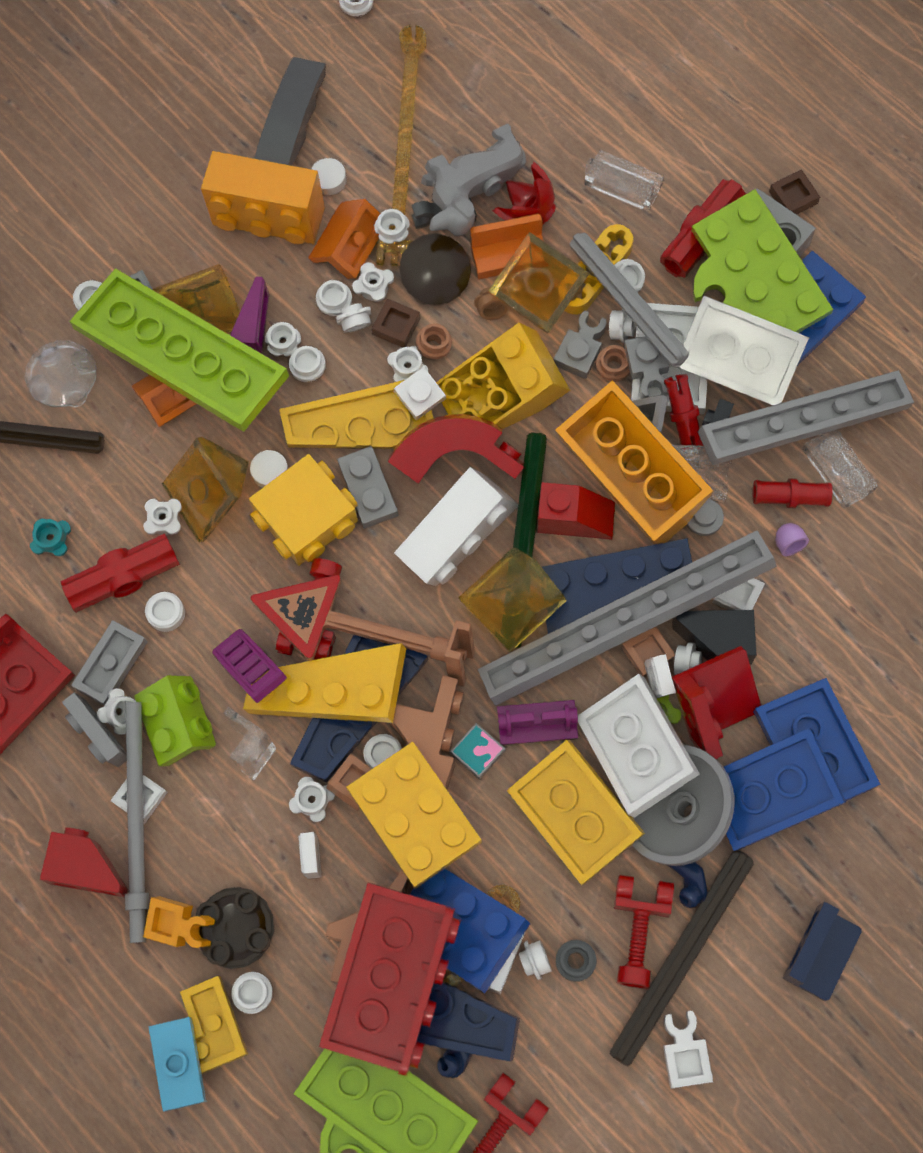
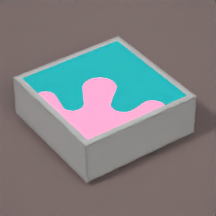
M476 723L455 745L450 754L480 780L505 752V747Z

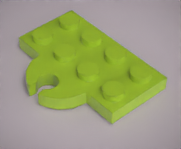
M756 189L692 226L694 236L708 256V259L700 265L694 277V302L701 301L707 291L718 290L724 295V304L797 333L832 314V306Z
M328 1049L322 1051L294 1092V1095L327 1118L320 1134V1153H342L345 1149H353L358 1153H458L478 1123V1120L410 1071L407 1076L398 1074L399 1071Z

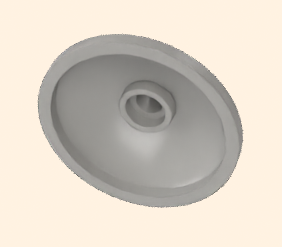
M684 745L700 775L633 818L645 832L641 838L632 844L633 847L646 858L664 865H686L704 858L722 841L730 827L734 813V791L725 768L707 752ZM688 805H692L691 814L685 817V808Z

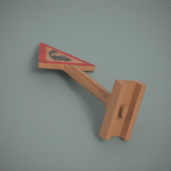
M339 575L253 594L250 597L252 603L308 661L314 659L324 630L331 628L391 645L402 643L406 649L428 654L431 659L445 662L448 677L458 679L459 686H465L466 675L463 660L465 661L466 657L473 659L475 655L472 627L469 623L456 620L449 639L440 636L432 638L331 611L341 585Z

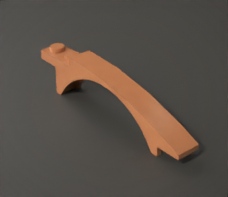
M443 675L433 713L396 704L393 723L389 724L400 735L406 745L412 741L414 742L444 787L448 790L455 768V760L453 757L442 755L443 751L450 752L455 730L450 729L449 725L452 714H460L464 692L458 691V679ZM401 871L388 888L405 893L410 881L404 872ZM359 911L328 924L325 936L329 937V940L340 942L330 980L334 984H338Z

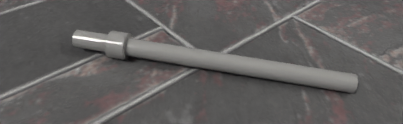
M127 702L125 706L129 894H125V911H129L130 943L146 942V938L143 937L146 925L145 910L149 909V893H145L142 710L141 702Z

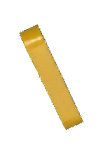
M614 224L608 226L594 243L614 265L618 261L627 259L631 254L633 234L626 226ZM618 238L622 239L623 244L615 246L610 258L607 253L610 249L611 241L615 242ZM581 260L562 283L559 294V303L562 309L574 315L588 310L604 289L597 278L587 272L586 265ZM583 282L585 287L582 290V299L570 300V293H577Z

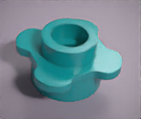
M44 518L37 520L32 532L31 550L37 555L43 552L53 553L57 557L64 555L68 549L65 542L67 535L71 532V526L64 520L59 522ZM49 535H54L52 540L47 539Z

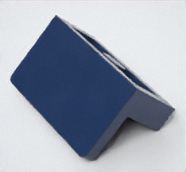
M827 902L817 906L783 976V979L823 1001L830 999L862 932L860 927L838 916L837 914L840 909Z

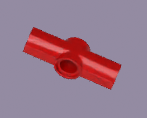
M723 179L701 206L696 205L690 211L681 226L680 233L660 257V262L664 265L667 272L675 277L685 278L705 253L692 232V226L746 195L742 185L732 179Z
M164 533L130 550L119 548L109 551L99 558L97 565L60 582L68 602L76 613L111 596L114 598L128 596L138 591L143 586V581L180 565Z

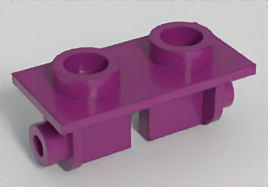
M575 700L497 706L501 745L578 739L577 708H575Z

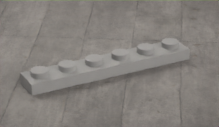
M898 370L702 425L698 434L712 465H716L909 409L914 400Z

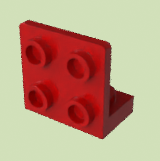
M739 646L672 676L690 740L697 748L707 752L715 759L722 757L723 753L719 742L723 738L722 729L755 715L753 711L761 706L746 650Z

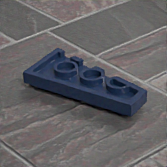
M688 538L538 567L537 571L548 634L692 563Z
M353 635L344 654L389 646L391 644ZM406 649L398 696L429 660L427 655ZM312 718L290 765L327 783L377 722Z
M444 981L442 986L434 983L429 1000L437 1002L430 1027L422 1025L418 1042L489 1058L513 1061L520 1022L519 1017Z

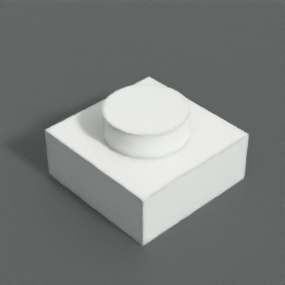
M424 366L394 388L395 394L416 421L446 399L445 393Z

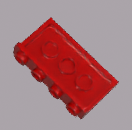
M8 614L0 618V754L75 677L64 664Z
M370 882L367 883L319 1047L399 1071L398 1074L407 1076L410 1067L418 1069L425 1046L424 1043L418 1042L422 1025L430 1027L437 1002L429 999L434 983L442 986L449 963L448 960L441 959L446 942L454 944L461 921L460 919L453 918L456 908Z

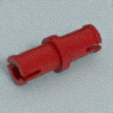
M679 374L675 375L676 380H673L672 377L665 379L664 384L666 385L672 411L669 413L671 422L676 424L681 451L683 453L694 452L692 445L696 446L697 451L704 448L698 434L700 427L697 416L700 415L698 406L693 403L688 375Z
M788 478L787 482L755 480L752 489L754 504H786L787 508H796L797 505H824L829 507L833 495L831 483H803L794 478Z

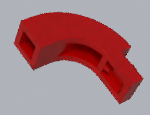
M467 414L443 415L425 421L412 429L399 442L388 459L391 465L418 484L438 458L456 450L476 452L514 479L524 468L523 462L519 459L522 455L520 451L506 441H503L501 445L496 443L502 434L501 427L486 419Z

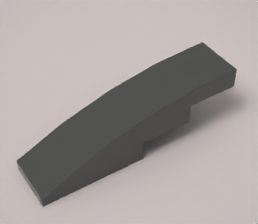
M292 57L271 105L254 159L293 166L306 139V126L316 107V94L326 76V63Z

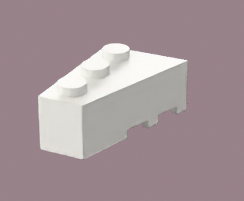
M469 467L394 554L426 584L437 586L439 583L444 584L455 574L457 566L467 556L471 555L480 546L482 541L518 507V503L488 476Z

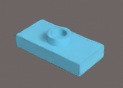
M187 1017L149 1026L163 1112L207 1102L192 1018Z

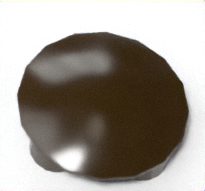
M437 233L422 235L412 241L403 252L399 266L401 281L406 290L418 303L424 305L445 304L456 299L466 289L471 274L469 256L462 245L449 236Z
M241 887L223 889L198 907L196 916L208 915L215 920L214 925L200 926L199 928L200 936L211 941L210 946L200 947V949L212 964L229 969L247 967L259 960L270 947L274 934L273 914L267 902L253 890Z

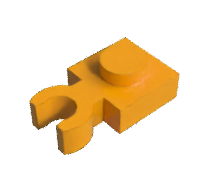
M161 896L151 897L143 937L173 947L185 946L186 942L194 948L210 946L211 941L200 936L199 928L200 926L214 925L215 920L208 915L191 917L193 909L191 905Z

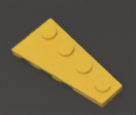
M404 380L279 409L288 448H367L372 446L374 449H395L412 429L434 417L432 410H430L417 421L394 392V388Z
M402 643L278 667L287 679L259 703H256L246 693L243 709L249 714L393 723L406 648Z

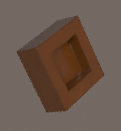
M802 169L771 184L769 190L775 201L796 215L817 205L820 199L819 194Z
M387 299L371 328L372 335L400 347H406L421 319L420 312Z

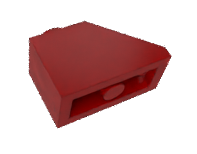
M541 482L537 533L612 540L615 502L579 485Z
M66 827L64 834L51 832L40 880L50 885L125 897V894H128V888L101 846L91 838H88V831Z

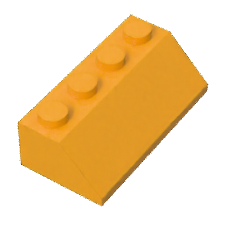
M613 380L555 429L561 441L654 545L667 542L685 527L714 492Z

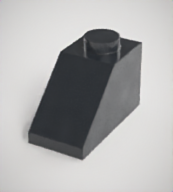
M754 610L686 611L672 620V629L687 643H695L696 651L702 652V656L707 661L739 646L746 650L750 665H752L757 656Z

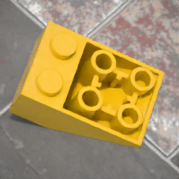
M520 322L436 382L446 395V399L442 401V404L448 415L467 414L493 422L502 429L542 411L571 391L538 332Z

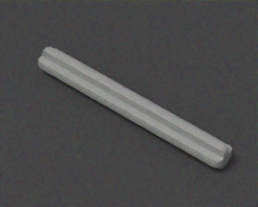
M575 234L570 242V248L666 361L673 367L682 365L689 356L688 350L588 234Z

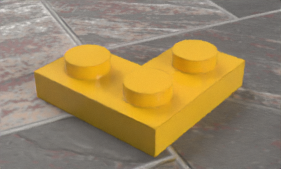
M220 976L180 991L188 1017L192 1018L202 1074L248 1055Z

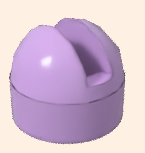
M793 523L783 524L777 530L775 541L783 556L796 554L809 543L807 535L799 525Z

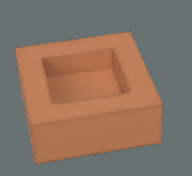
M657 627L627 640L621 646L632 665L643 677H647L644 665L645 660L666 654L668 663L675 660V653Z
M350 754L328 782L326 789L358 811L360 807L346 787L372 768Z

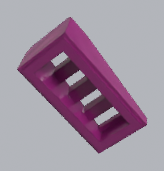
M255 277L230 336L262 354L269 291L263 277Z
M242 629L236 630L212 652L225 671L256 703H259L287 679L285 674Z

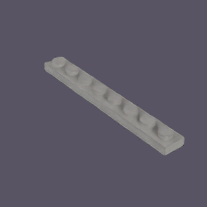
M758 530L479 668L478 671L488 695L496 706L777 567L775 559Z

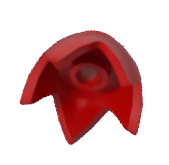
M533 162L531 165L534 184L511 180L506 181L513 206L511 209L496 207L492 210L503 220L541 214L543 225L554 214L556 209L554 189L547 174L537 163Z

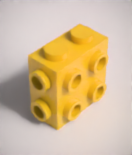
M307 454L248 498L253 512L249 514L251 519L262 532L269 529L276 538L272 544L285 560L291 557L298 566L305 561L312 562L314 558L320 557L325 551L327 544L335 538L339 540L349 535L355 528V523L358 522L355 510L358 503L346 488L339 490L332 482L335 476L330 468L322 460L316 463L310 454Z

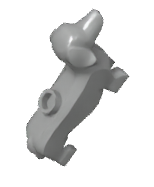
M509 124L493 130L492 136L498 141L493 146L487 148L486 151L458 156L450 164L443 155L427 161L425 169L428 173L422 176L421 183L425 186L433 187L432 199L442 209L441 212L437 213L430 220L429 229L431 231L448 230L454 236H463L468 233L475 222V209L469 198L481 193H485L486 196L495 194L500 190L504 182L513 178L518 170L525 166L526 155L520 146V142L516 141L515 136L512 134Z

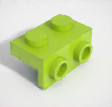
M167 675L134 695L136 702H141L142 720L158 766H170L196 750L211 749L216 746L212 725L206 717L200 700L199 689L191 676Z

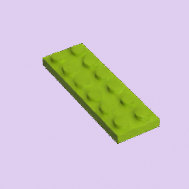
M116 268L69 321L74 330L243 432L289 377L287 368Z

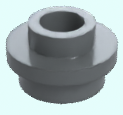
M568 941L557 952L556 967L559 973L569 981L580 982L586 980L596 968V954L593 948L584 941ZM575 953L581 955L584 960L583 966L579 969L572 968L568 963L570 955Z

